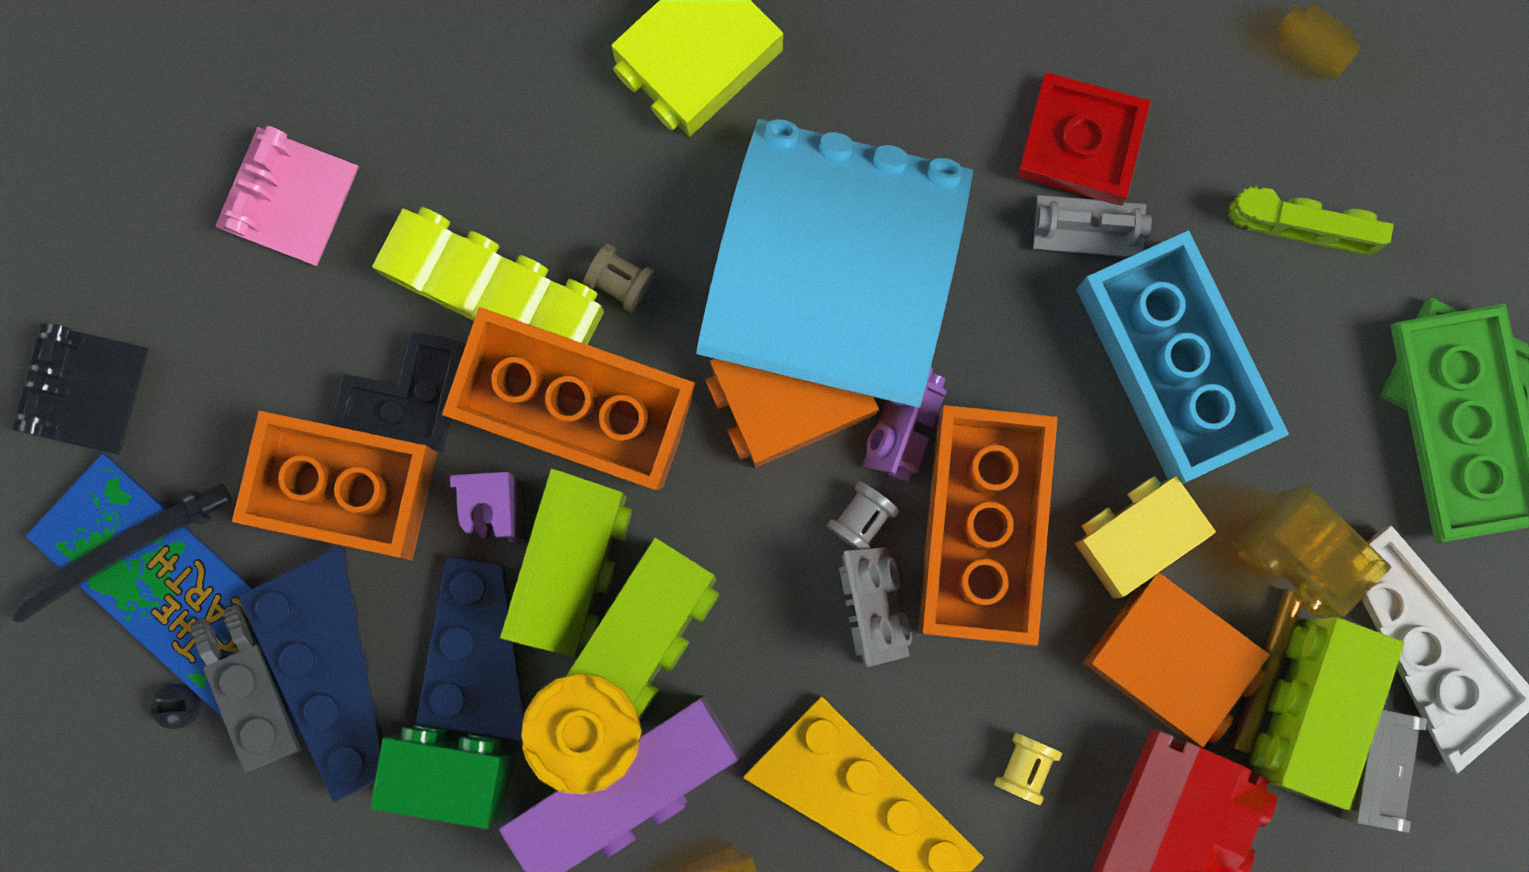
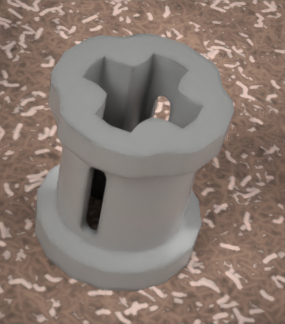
M859 481L855 486L857 494L838 520L831 519L826 525L828 529L855 550L871 549L870 541L887 518H895L900 512L882 494L864 482Z

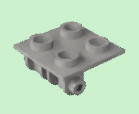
M888 547L845 551L844 555H842L844 566L838 569L844 595L852 594L853 599L846 600L845 603L846 606H855L856 616L848 618L849 623L858 621L859 627L851 628L856 656L862 655L863 664L867 667L910 657L908 646L912 642V630L907 615L900 611L896 591L899 590L901 585L900 572L895 559L889 557Z

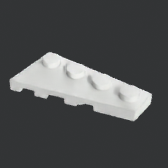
M1387 526L1348 557L1343 564L1377 631L1405 642L1397 670L1421 717L1427 719L1426 727L1449 772L1458 774L1529 713V684L1392 526Z

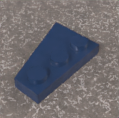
M446 556L416 724L523 741L522 724L524 709L521 695L522 685L520 671L517 668L514 642L500 638L510 607L505 567L503 565Z

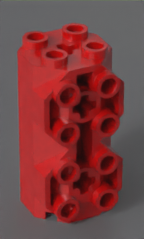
M1150 729L1092 872H1250L1255 859V850L1250 847L1259 826L1264 828L1270 822L1276 809L1277 795L1267 791L1268 778L1252 773V770L1188 742L1183 745L1172 740L1173 736Z

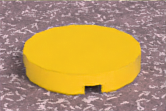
M576 674L559 678L539 691L525 711L522 724V746L525 759L537 777L554 789L572 794H587L605 790L627 773L638 755L642 730L637 708L622 688L604 677Z

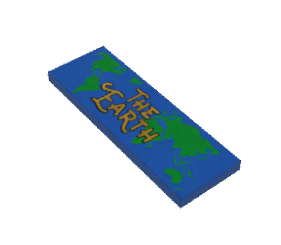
M102 453L25 537L60 569H63L89 552L168 508L110 455ZM185 526L81 584L80 587L222 717L203 669L207 665L197 650L191 633V624L201 619H205L210 623L216 633L224 658L240 652L227 629L224 610L238 605L247 618L238 596L254 587L188 526ZM248 620V624H249V626L251 627V630H252V632H253V635H254V637H255V640H256V642H257V645H260V643H259V641H258V639H257V637H256V635H255V633H254V630H253V628H252V626H251V624H250V622H249V620ZM278 684L296 733L299 735L301 731Z

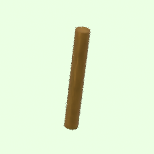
M1284 589L1263 648L1264 651L1270 654L1261 667L1266 671V675L1259 687L1249 697L1245 698L1229 743V747L1251 754L1293 630L1296 627L1306 599V595L1291 589Z

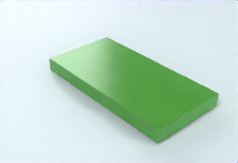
M1506 304L1401 321L1390 325L1435 543L1528 528L1529 410Z

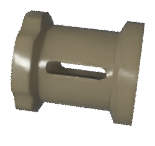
M606 243L592 261L584 277L583 285L590 289L595 287L601 289L623 302V309L632 313L646 295L656 271L650 267L642 270L615 254L616 248Z

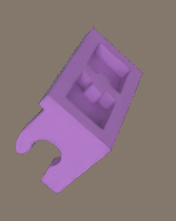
M510 472L450 476V487L457 491L459 524L465 532L472 533L474 526L477 534L482 539H487L489 533L487 524H492L495 537H506L510 543L526 542L523 481ZM472 510H473L474 522L472 521V518H471Z

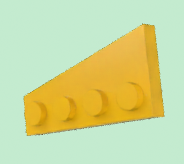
M822 696L743 775L745 780L899 872H971L984 859Z

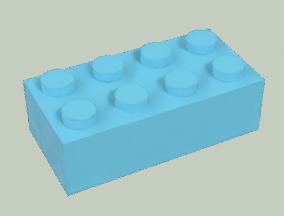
M1189 230L1087 276L1076 288L1167 479L1177 476L1183 484L1289 435Z

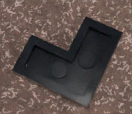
M411 331L398 385L343 374L331 426L426 445L436 452L443 453L451 418L442 415L466 343Z

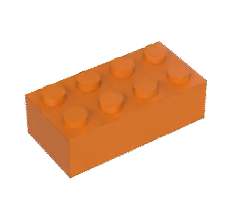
M943 405L938 412L917 634L1038 646L1058 417Z

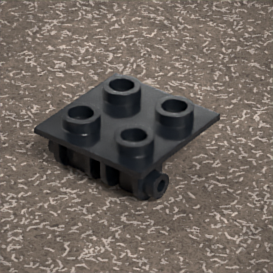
M41 323L11 430L120 455L149 349L72 331L70 328L58 324L47 323L46 325Z

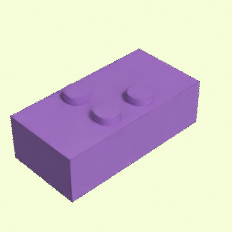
M703 696L641 736L638 755L627 773L605 790L587 794L556 791L501 827L499 831L525 872H566L599 850L602 851L605 858L617 853L636 839L631 829L649 817L657 826L681 811L688 802L684 796L686 793L736 762L740 753Z

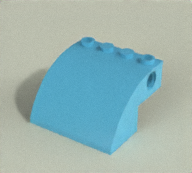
M758 119L727 218L696 354L920 408L954 272L974 170L961 167L957 162L947 158L931 160L910 155L901 148L892 145L876 147L855 142L848 136L837 132L821 134L800 129L787 120L776 119L766 121Z

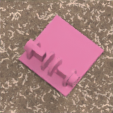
M266 126L265 130L257 127L215 227L318 266L359 166L287 138L286 133L274 127Z

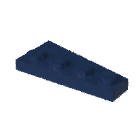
M339 546L238 596L333 802H337L375 783L383 741L377 706L373 702L368 677L370 672L366 650H363L357 620V617H359L355 594L351 590L347 569L349 562L346 547Z

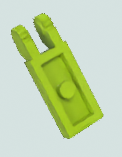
M1251 186L1248 189L1244 188L1234 201L1229 204L1230 207L1227 209L1229 211L1227 217H1230V222H1233L1234 226H1239L1240 229L1245 227L1249 231L1366 256H1373L1391 243L1394 227L1392 223L1378 221L1377 215L1367 210L1347 209L1343 213L1322 209V203L1308 198H1292L1289 202H1282L1273 189L1264 187L1258 189L1257 186L1255 188Z

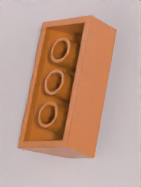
M479 307L442 415L657 491L665 485L680 442L695 382Z

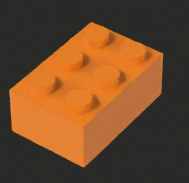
M259 410L232 522L413 561L438 452L426 445Z

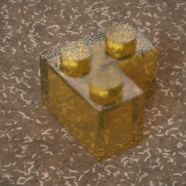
M1307 484L1276 493L1230 540L1240 550L1237 558L1246 569L1261 579L1265 575L1270 580L1286 578L1297 588L1293 593L1294 598L1303 608L1318 618L1322 614L1326 618L1345 617L1392 568L1382 556Z

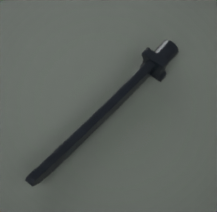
M221 483L201 493L189 490L180 494L182 502L127 530L28 590L16 609L13 620L15 622H24L89 579L191 523L202 525L211 521L209 513L232 503L227 487Z

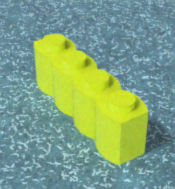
M421 207L416 214L402 208L372 266L381 276L472 321L475 320L478 308L482 307L588 345L604 314L602 306L595 302L598 294L594 290L572 279H568L565 286L545 278L549 271L546 267L523 255H519L516 262L496 254L500 246L479 233L470 231L466 238L447 230L451 222L430 209Z

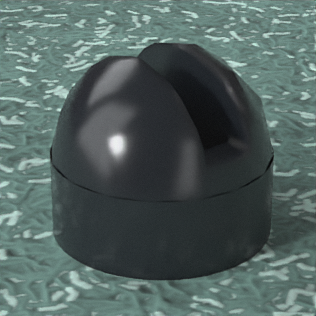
M181 683L168 684L160 688L153 696L150 705L153 719L160 726L167 729H179L189 726L196 720L201 708L199 696L186 684ZM185 700L186 711L162 712V702Z

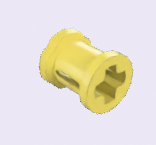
M1015 732L1012 739L1016 744L1003 777H996L993 785L1041 806L1044 797L1040 792L1053 761H1060L1063 753Z

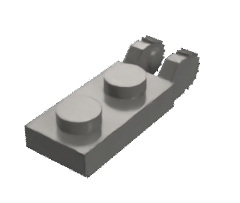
M235 605L225 609L224 615L227 629L240 652L224 658L216 633L205 619L192 623L191 633L199 655L207 665L203 669L243 772L248 773L302 750V746L261 646L257 645L243 610L240 606Z

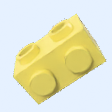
M1154 475L1127 494L1133 502L1116 515L1108 507L1081 526L1087 535L1074 544L1112 598L1126 596L1216 533L1177 476L1160 483Z

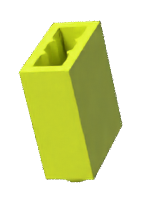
M659 0L611 45L615 62L617 63L613 70L631 91L636 92L641 87L654 101L650 106L652 111L667 128L673 131L679 126L690 138L783 51V32L751 0Z

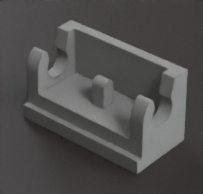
M1382 710L1350 810L1341 809L1340 818L1360 824L1410 832L1411 821L1406 820L1419 730L1426 729V718Z

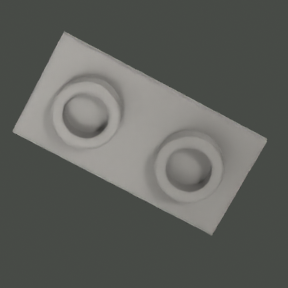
M1037 195L1033 250L1129 258L1144 251V237H1149L1152 218L1151 215H1146L1147 204L1124 202L1123 206L1101 200Z

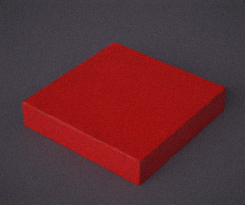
M1045 72L1017 177L1123 206L1128 196L1151 100Z

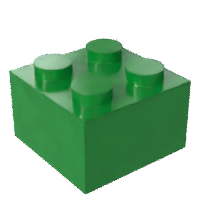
M413 724V727H402L401 734L383 738L370 809L488 829L504 818L515 751L501 749L503 739L497 737L469 734L468 737L460 736L459 741L445 739L447 729Z

